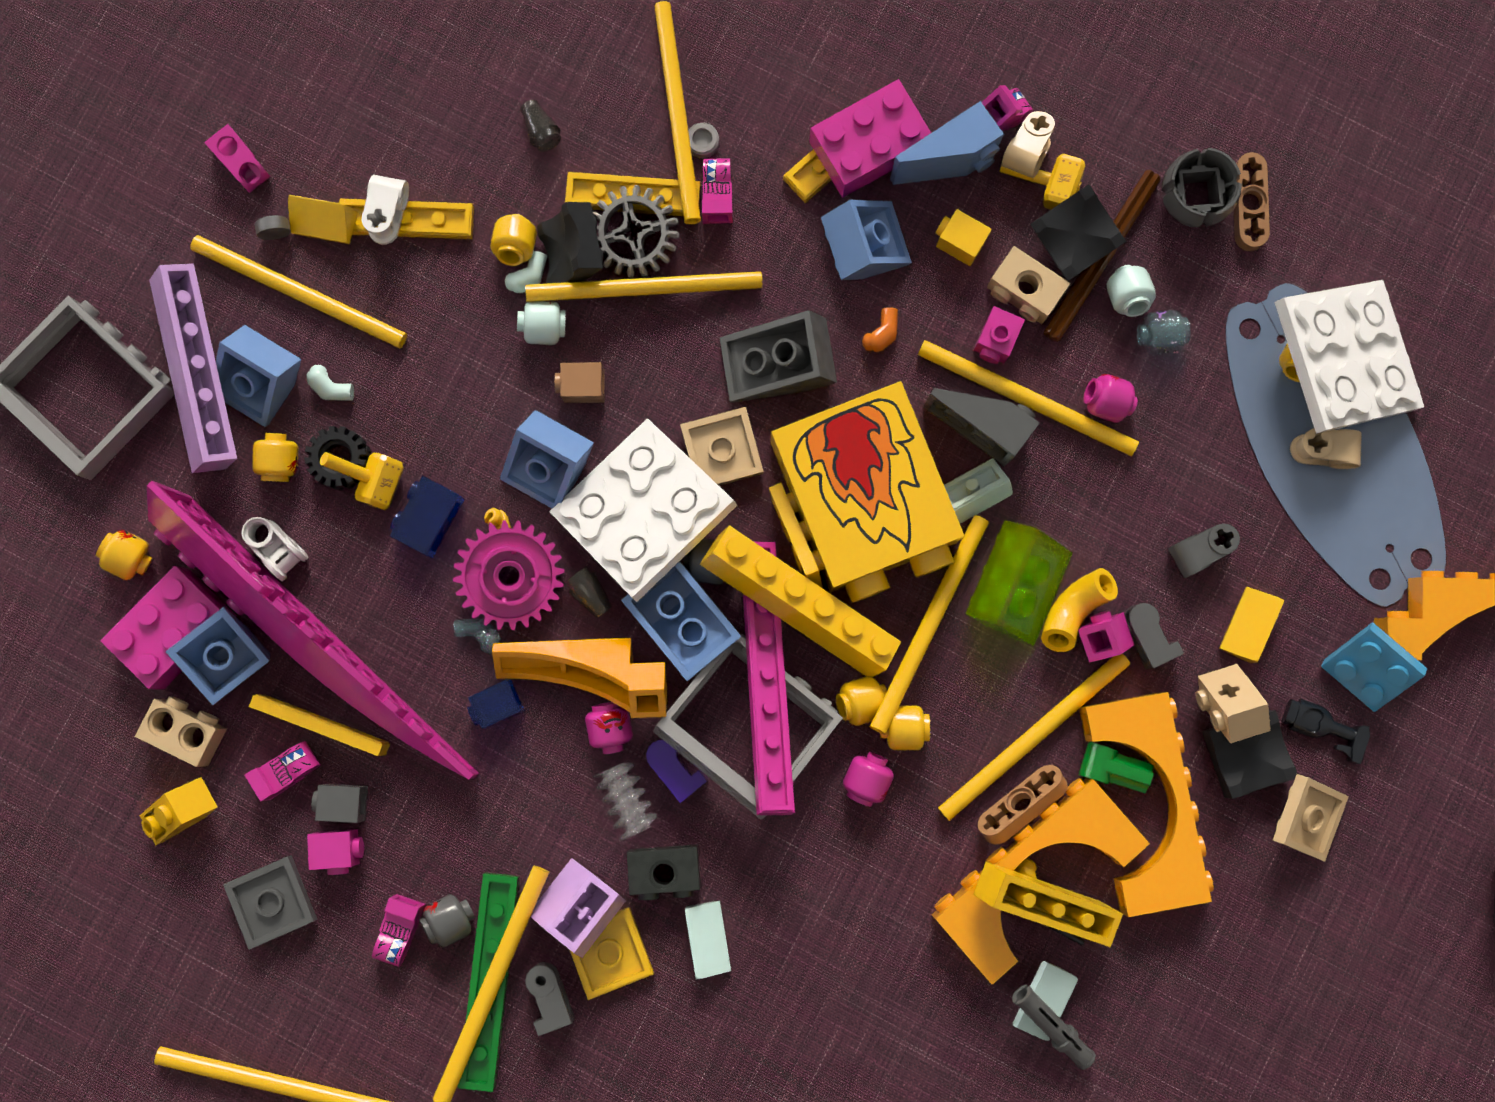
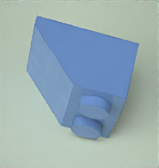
M848 200L821 217L825 236L829 241L835 259V267L839 272L841 280L865 279L912 263L892 201Z
M242 326L219 343L216 365L225 403L262 426H268L296 383L301 359L248 326Z
M535 410L516 429L500 480L548 507L554 508L558 503H562L565 496L574 487L586 465L594 442Z
M222 607L166 650L169 657L212 705L270 661L269 651L250 629L225 607Z

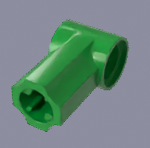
M1088 742L1078 775L1105 784L1110 782L1146 794L1154 775V765L1118 754V751Z

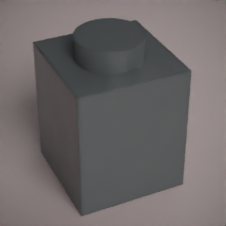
M318 785V791H314L311 803L312 811L316 812L315 821L350 823L366 821L368 786Z

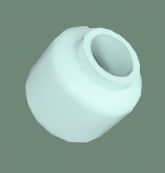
M1121 266L1109 278L1106 284L1114 310L1119 314L1129 317H1136L1146 313L1156 298L1151 277L1143 267Z
M555 301L527 302L525 304V311H518L517 332H524V339L528 344L555 345L559 341V337H565V310H560L559 304Z

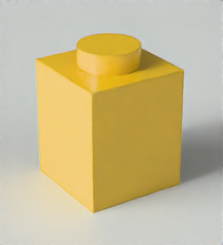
M956 209L951 219L945 216L935 233L940 236L936 247L971 267L992 229Z

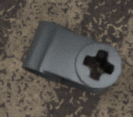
M1222 523L1197 535L1194 534L1169 547L1168 550L1183 577L1187 578L1236 550L1240 543V536L1235 527ZM1223 535L1226 541L1222 545L1217 546L1214 540L1218 536Z

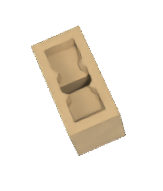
M169 696L168 699H154L135 737L195 767L208 766L227 728L217 724L219 718L204 711H199L196 714L187 709L189 705L187 702L174 696ZM167 713L173 718V725L169 731L165 730L162 723ZM197 728H200L204 734V740L200 746H197L193 741V733Z

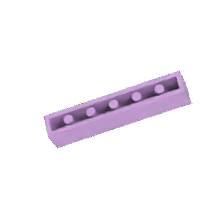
M194 264L159 265L149 281L191 472L224 470L237 459L195 267Z

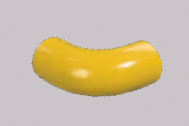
M1099 568L1081 577L1059 595L1049 611L1041 635L1042 643L1047 648L1057 652L1072 650L1076 644L1078 629L1086 617L1099 606L1116 599L1118 595L1117 584L1107 570Z

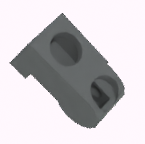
M1142 603L1131 606L1126 610L1124 615L1135 644L1134 647L1145 669H1153L1184 654L1178 641L1168 643L1159 625V613L1154 606Z
M548 962L535 965L527 973L525 982L528 991L535 996L541 1013V1017L534 1021L537 1035L540 1036L572 1024L575 1016L558 969Z

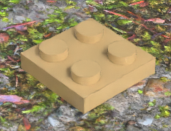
M746 407L680 424L689 458L718 486L764 473Z
M1297 774L1289 790L1288 800L1282 816L1277 823L1273 841L1325 862L1349 796L1311 778Z

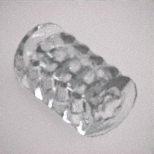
M633 762L621 763L592 777L603 778L596 786L597 790L609 791L603 797L602 802L614 803V806L607 812L608 816H620V819L613 825L614 829H626L619 837V841L652 827L650 824L657 818L656 813L645 814V811L652 804L650 800L639 801V798L646 792L645 788L633 787L640 779V776L627 774L634 767Z

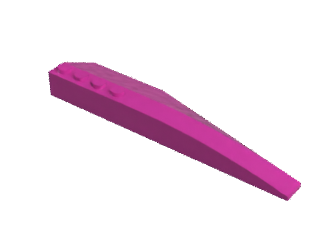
M151 481L147 485L148 521L157 528L154 534L166 545L170 546L173 544L180 551L178 557L192 569L197 567L205 575L202 580L215 592L221 590L229 598L226 603L232 610L241 616L245 613L297 663L373 722L406 744L466 779H475L478 776L479 772L190 495L155 481Z

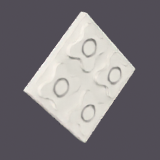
M1383 280L1285 297L1274 302L1316 434L1424 408L1420 390L1417 386L1410 359L1406 352L1399 325Z
M647 418L565 496L562 503H558L549 512L618 584L638 602L713 530L737 504Z

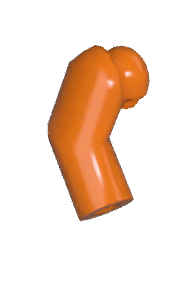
M881 309V326L872 333H866L863 336L862 345L865 350L880 352L896 340L898 309Z

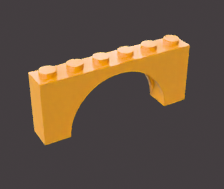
M1168 692L1079 708L1086 741H1111L1136 751L1150 764L1154 765L1153 768L1159 775L1167 795L1168 822L1158 849L1138 869L1124 876L1113 878L1120 912L1127 917L1212 902L1210 892H1213L1214 885L1210 872L1205 871L1202 858L1206 857V846L1202 836L1197 834L1195 822L1199 821V813L1195 802L1190 800L1188 788L1192 786L1189 769L1184 767L1181 753H1184L1185 747L1180 732L1176 733L1174 719L1177 718V708L1174 699L1169 698Z
M1078 778L1067 787L1065 792L1067 795L1058 803L1053 802L1039 814L1041 818L1034 825L1030 826L1027 824L1013 835L1012 838L1015 841L1005 850L1003 847L998 848L986 861L1015 871L1024 859L1039 849L1058 843H1082L1097 848L1110 857L1117 865L1125 867L1150 843L1094 779L1085 778L1082 781L1081 778ZM974 870L961 881L960 884L963 887L955 895L952 896L948 893L935 904L934 907L937 911L932 916L993 985L1018 960L1013 955L1004 937L1001 924V910L991 907L973 895L982 871L978 873L977 870Z

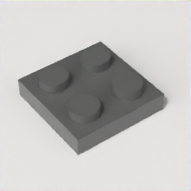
M292 855L223 884L249 950L318 920Z

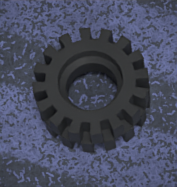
M329 426L328 431L324 429L319 430V436L317 438L312 436L309 440L312 442L311 447L306 446L305 452L309 454L308 458H304L305 464L309 466L308 472L315 477L316 481L336 490H343L345 487L347 489L354 488L353 484L356 482L359 484V480L320 465V458L333 447L345 446L351 454L350 462L365 468L369 453H371L370 447L365 444L366 441L361 436L346 427L340 426V428Z

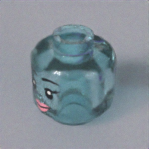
M1177 310L1148 313L1143 320V325H1138L1137 327L1139 345H1144L1147 352L1153 356L1181 352L1184 345L1190 341L1191 332L1188 318L1182 317L1181 313Z

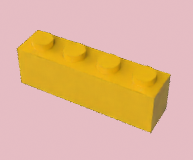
M987 861L973 894L998 910L1108 947L1112 945L1123 913L1099 900Z

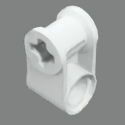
M372 175L369 180L362 223L375 243L387 245L392 243L399 234L403 212L409 197V184L405 180Z
M254 517L247 520L243 525V540L259 556L266 568L279 580H285L287 578L286 573L300 560L305 561L309 558L305 551L274 521ZM266 525L268 537L259 543L255 536L256 530L260 526Z

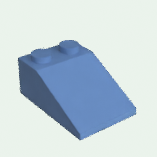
M980 101L897 155L894 160L890 181L893 185L967 176L974 170L980 173L994 163L995 160L993 158L1000 149L999 144L1004 133Z
M680 561L638 602L629 594L621 600L687 682L741 638V635Z

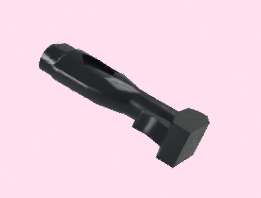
M1301 698L1299 701L1289 699L1287 702L1282 723L1289 725L1290 730L1311 738H1321L1331 734L1348 741L1347 746L1334 745L1333 748L1344 753L1347 757L1346 761L1353 764H1361L1370 738L1369 726L1358 725L1352 728L1335 722L1326 708Z

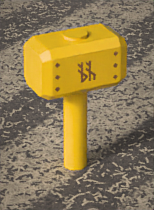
M1061 154L1056 159L1052 173L1039 170L1037 175L1031 178L1002 165L1000 172L1047 186L1043 197V205L1045 208L1052 210L1080 190L1085 162L1080 158Z
M327 452L320 458V465L359 480L355 492V499L357 501L382 510L390 507L404 469L401 461L373 452L369 456L364 468Z

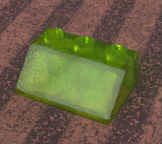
M1005 520L996 537L992 552L983 568L981 578L970 599L965 614L989 628L1034 646L1073 552L1038 528Z

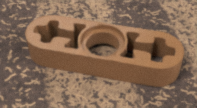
M1250 152L1241 156L1236 162L1241 172L1240 179L1237 182L1242 184L1239 202L1234 208V233L1236 244L1245 251L1258 250L1266 243L1270 235L1267 162L1260 154ZM1247 163H1250L1251 169H1256L1257 171L1251 177V185L1243 187L1250 181L1249 171L1243 170ZM1246 194L1255 195L1259 200V208L1256 210L1247 209L1242 201L1243 196ZM1259 217L1252 223L1253 233L1259 234V237L1252 241L1251 236L1245 235V233L1251 228V219Z
M1046 765L1039 768L985 811L978 820V829L986 841L994 845L1006 842L1053 802L1061 798L1065 794L1068 785L1060 769L1054 765ZM1049 780L1053 782V784L1050 786L1046 784V782ZM1035 790H1036L1037 793L1039 794L1038 797H1036L1035 794H1034V791H1035ZM1020 800H1031L1030 805L1026 809L1021 811L1015 810V805ZM1009 812L1012 818L1009 819L1005 814ZM997 823L999 828L994 829L992 826Z

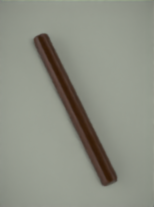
M1152 170L1144 172L1113 221L1124 238L1161 181L1159 174ZM1118 248L1081 272L1045 329L1044 335L1054 342L1060 341Z

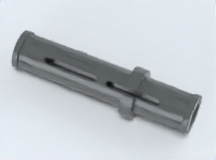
M1023 985L1014 992L1012 997L1013 1003L1018 1005L1051 1039L1052 1046L1058 1052H1064L1081 1070L1089 1068L1094 1063L1095 1052L1078 1037V1031L1072 1025L1065 1024L1030 986Z

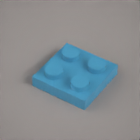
M1373 622L1325 658L1321 665L1324 670L1373 712L1422 679L1427 671L1423 664Z

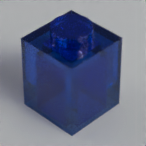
M504 680L468 697L471 703L467 707L468 713L475 725L480 724L482 729H489L525 712L511 680Z

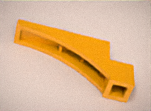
M1421 571V577L1408 578V611H1387V617L1374 618V623L1414 658L1422 660V653L1446 631L1466 618L1495 606V573H1490L1489 579H1478L1477 572H1455V578H1444V571Z
M631 638L493 643L492 656L496 679H528L564 684L591 692L617 704L630 712L631 718L666 717L667 683L665 662L634 663Z

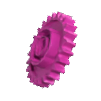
M503 520L500 529H496L490 522L488 533L485 534L480 529H476L478 540L474 541L466 538L465 541L470 548L468 551L458 550V554L464 561L454 563L453 567L462 573L453 577V582L462 583L463 586L456 591V595L467 596L462 607L474 606L472 618L483 614L485 626L491 620H496L498 630L502 628L504 622H509L511 629L515 630L517 621H521L527 628L529 627L530 616L541 621L540 609L552 611L548 603L549 599L559 600V596L553 589L563 587L564 585L563 582L556 579L557 575L564 573V569L555 567V563L562 557L561 555L550 554L555 547L554 542L543 544L546 534L542 532L534 536V525L532 524L524 531L521 530V522L519 520L516 521L513 528H509L506 520ZM513 566L518 570L519 576L514 583L506 584L499 579V572L503 567Z

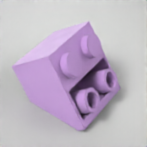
M571 858L537 901L530 917L574 954L583 958L626 900Z

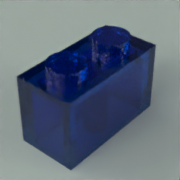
M422 476L419 482L415 481L410 487L407 494L409 501L404 511H399L393 518L390 529H392L390 537L433 558L465 499L446 487Z

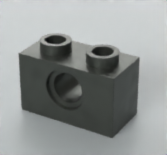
M698 844L629 849L627 851L629 895L638 894V900L659 899V893L673 892V898L694 896V890H700ZM659 864L670 865L674 870V878L669 882L658 880L655 875L656 866Z

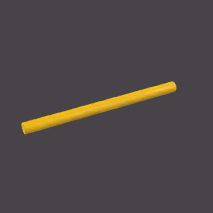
M661 1L656 3L654 7L684 223L697 224L701 221L671 4L667 1Z
M197 235L191 242L190 248L192 251L399 349L406 342L407 333Z
M760 271L525 285L526 302L762 288V273Z
M924 340L917 354L1129 456L1134 454L1139 444V441L931 342Z
M977 515L973 516L964 534L965 536L962 538L953 557L955 563L949 565L869 726L876 732L886 734L989 524L985 518Z
M1122 653L1109 659L941 804L938 809L945 818L950 821L1125 670L1131 664L1127 657Z
M535 865L532 867L434 1094V1102H451L549 875V871Z
M162 1046L157 1050L154 1064L310 1102H390Z

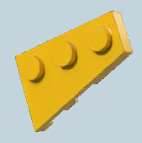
M782 483L769 487L772 503L786 538L793 545L791 548L800 572L804 571L805 577L823 588L819 571L823 570L824 566L818 551L811 552L807 541L812 539L805 521L798 523L795 512H798L799 508L793 493L786 494Z

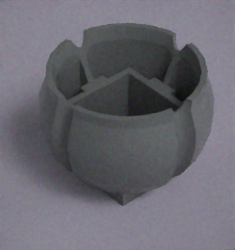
M1214 148L1204 149L1201 153L1198 149H1194L1179 156L1169 166L1162 181V192L1166 194L1163 197V203L1168 213L1174 220L1189 227H1200L1202 223L1207 227L1223 221L1234 210L1241 195L1242 184L1237 182L1240 179L1241 172L1237 164L1229 155ZM1207 182L1209 204L1186 206L1184 184Z

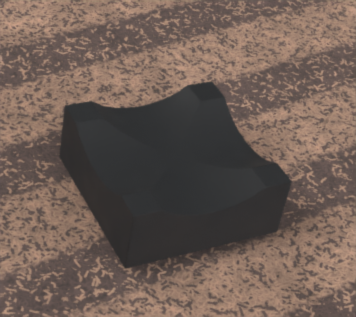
M1090 184L1030 224L1067 281L1127 242Z
M565 202L561 206L560 213L537 225L538 237L543 242L549 258L547 283L583 282L603 268V253L598 244L596 233L597 221L592 212L591 202Z
M1269 710V732L1234 743H1229L1222 731L1217 732L1215 728L1202 731L1224 798L1234 799L1296 778L1298 773L1285 746L1276 710Z

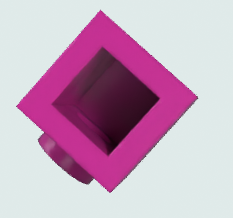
M993 306L973 351L980 353L979 357L989 363H1005L1011 354L1025 319Z
M1110 610L1094 614L1090 616V623L1078 629L1089 663L1121 655L1135 645L1124 612L1111 615Z
M358 829L307 834L309 870L327 869V875H339L349 873V867L360 864L359 858H362L364 855V842L362 837H358Z

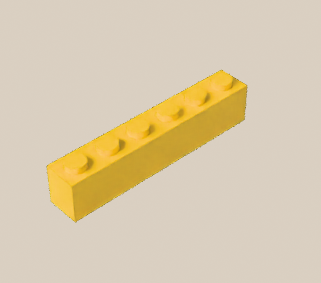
M730 525L715 538L700 563L705 569L865 676L874 677L886 671L901 643L900 640Z

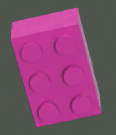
M898 79L811 127L809 143L843 198L892 171L895 157L931 134V131Z
M174 566L100 641L148 689L164 690L182 672L166 653V650L222 607H225L235 617L237 615L190 569Z

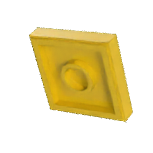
M630 907L616 913L583 958L570 950L588 1000L654 975V970Z

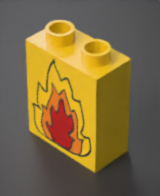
M901 381L771 431V446L789 491L793 493L797 502L800 519L805 521L812 539L810 540L813 551L817 550L824 566V569L821 571L830 593L846 587L850 600L854 603L889 589L890 585L884 572L910 562L915 577L918 578L955 563L948 546L956 544L965 535Z

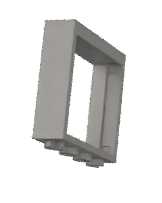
M67 296L0 364V402L77 476L92 480L175 394L174 390L167 385L171 379L156 366L153 369L148 367L144 363L147 359L146 355L133 344L127 347L120 340L124 335L110 322L107 321L103 324L97 318L100 312L86 300L80 303ZM80 320L84 321L153 387L87 456L77 449L14 388Z
M741 634L739 640L700 671L667 711L666 717H662L657 723L653 732L762 820L767 815H757L755 787L675 723V720L731 652L747 664L746 637ZM785 671L787 697L822 725L791 764L792 779L794 781L843 717L831 706V701L825 698L819 699L811 692V686L805 680L798 676L793 678Z

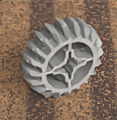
M634 185L632 196H629L625 186H621L620 193L622 198L617 199L616 195L610 191L608 192V197L612 203L608 206L604 201L599 200L597 204L605 211L602 215L593 212L596 220L600 221L596 229V233L599 234V237H597L598 244L602 246L600 249L603 256L608 255L603 266L609 268L614 262H617L615 267V274L621 275L626 266L628 267L627 274L629 278H634L635 268L639 267L641 275L646 277L648 276L647 265L650 264L655 272L660 270L659 265L656 263L659 257L665 263H669L670 258L663 252L665 249L675 252L677 247L669 243L668 240L669 238L677 239L680 236L677 231H669V227L676 226L679 222L677 218H666L674 210L671 205L660 209L665 200L662 195L651 201L653 196L651 188H647L642 197L640 196L641 190L639 185ZM633 204L650 208L657 214L659 220L653 222L638 220ZM623 208V224L619 228L612 230V232L607 233L612 216L619 209ZM631 220L636 223L638 228L640 226L644 228L642 232L637 234V244L632 241V237L623 235L630 231ZM661 231L657 247L645 257V239L649 235ZM609 243H630L636 260L618 256L612 250Z

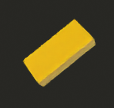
M289 195V223L292 234L350 244L357 211L341 203Z
M1245 587L1219 649L1246 662H1258L1284 600L1262 591Z

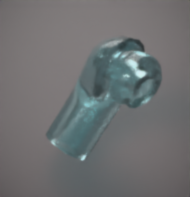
M484 619L454 620L455 637L474 636L482 644L481 649L485 653H492L493 643H499L501 640L499 632L490 623L487 626L484 625Z

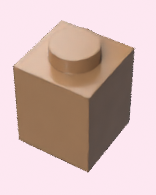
M601 362L560 363V373H555L554 383L555 393H560L564 403H605V369Z

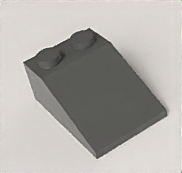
M810 310L720 337L729 400L732 403L806 392L837 383L827 320L825 317Z
M938 388L932 390L923 406L991 458H994L1003 467L1015 457L1039 425V422L1034 419L1035 414L1022 404L1016 406L1008 401Z

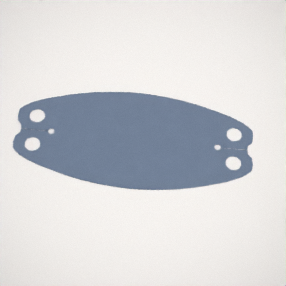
M1285 283L1269 291L1267 299L1262 301V303L1245 302L1229 311L1226 322V345L1231 378L1240 415L1250 444L1269 485L1299 531L1348 585L1367 600L1385 607L1394 604L1402 598L1404 590L1408 588V578L1421 577V571L1445 570V538L1430 470L1419 440L1406 413L1334 429L1361 431V466L1359 468L1335 469L1329 466L1301 464L1293 459L1290 453L1291 442L1295 437L1313 429L1314 425L1300 382H1295L1286 377L1279 364V356L1285 348L1287 340L1274 302L1285 297L1307 294L1305 290L1293 284ZM1250 318L1259 323L1261 329L1256 338L1246 339L1240 334L1239 327L1243 320ZM1279 335L1285 337V342L1282 344L1277 342ZM1387 544L1394 546L1393 552L1389 553L1386 551L1385 547ZM1416 549H1425L1432 556V563L1425 570H1419L1411 563V554ZM1378 568L1386 570L1391 578L1389 586L1383 590L1373 588L1369 582V575Z

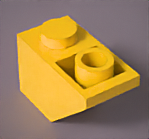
M202 777L164 793L140 815L144 833L149 838H152L155 846L201 821L218 807Z

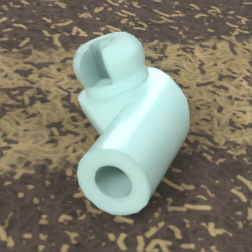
M533 251V256L529 259L527 268L509 273L506 276V288L515 293L526 292L525 285L540 284L547 255Z
M314 365L307 373V383L321 399L353 400V384L333 383L328 377L327 369L322 365Z

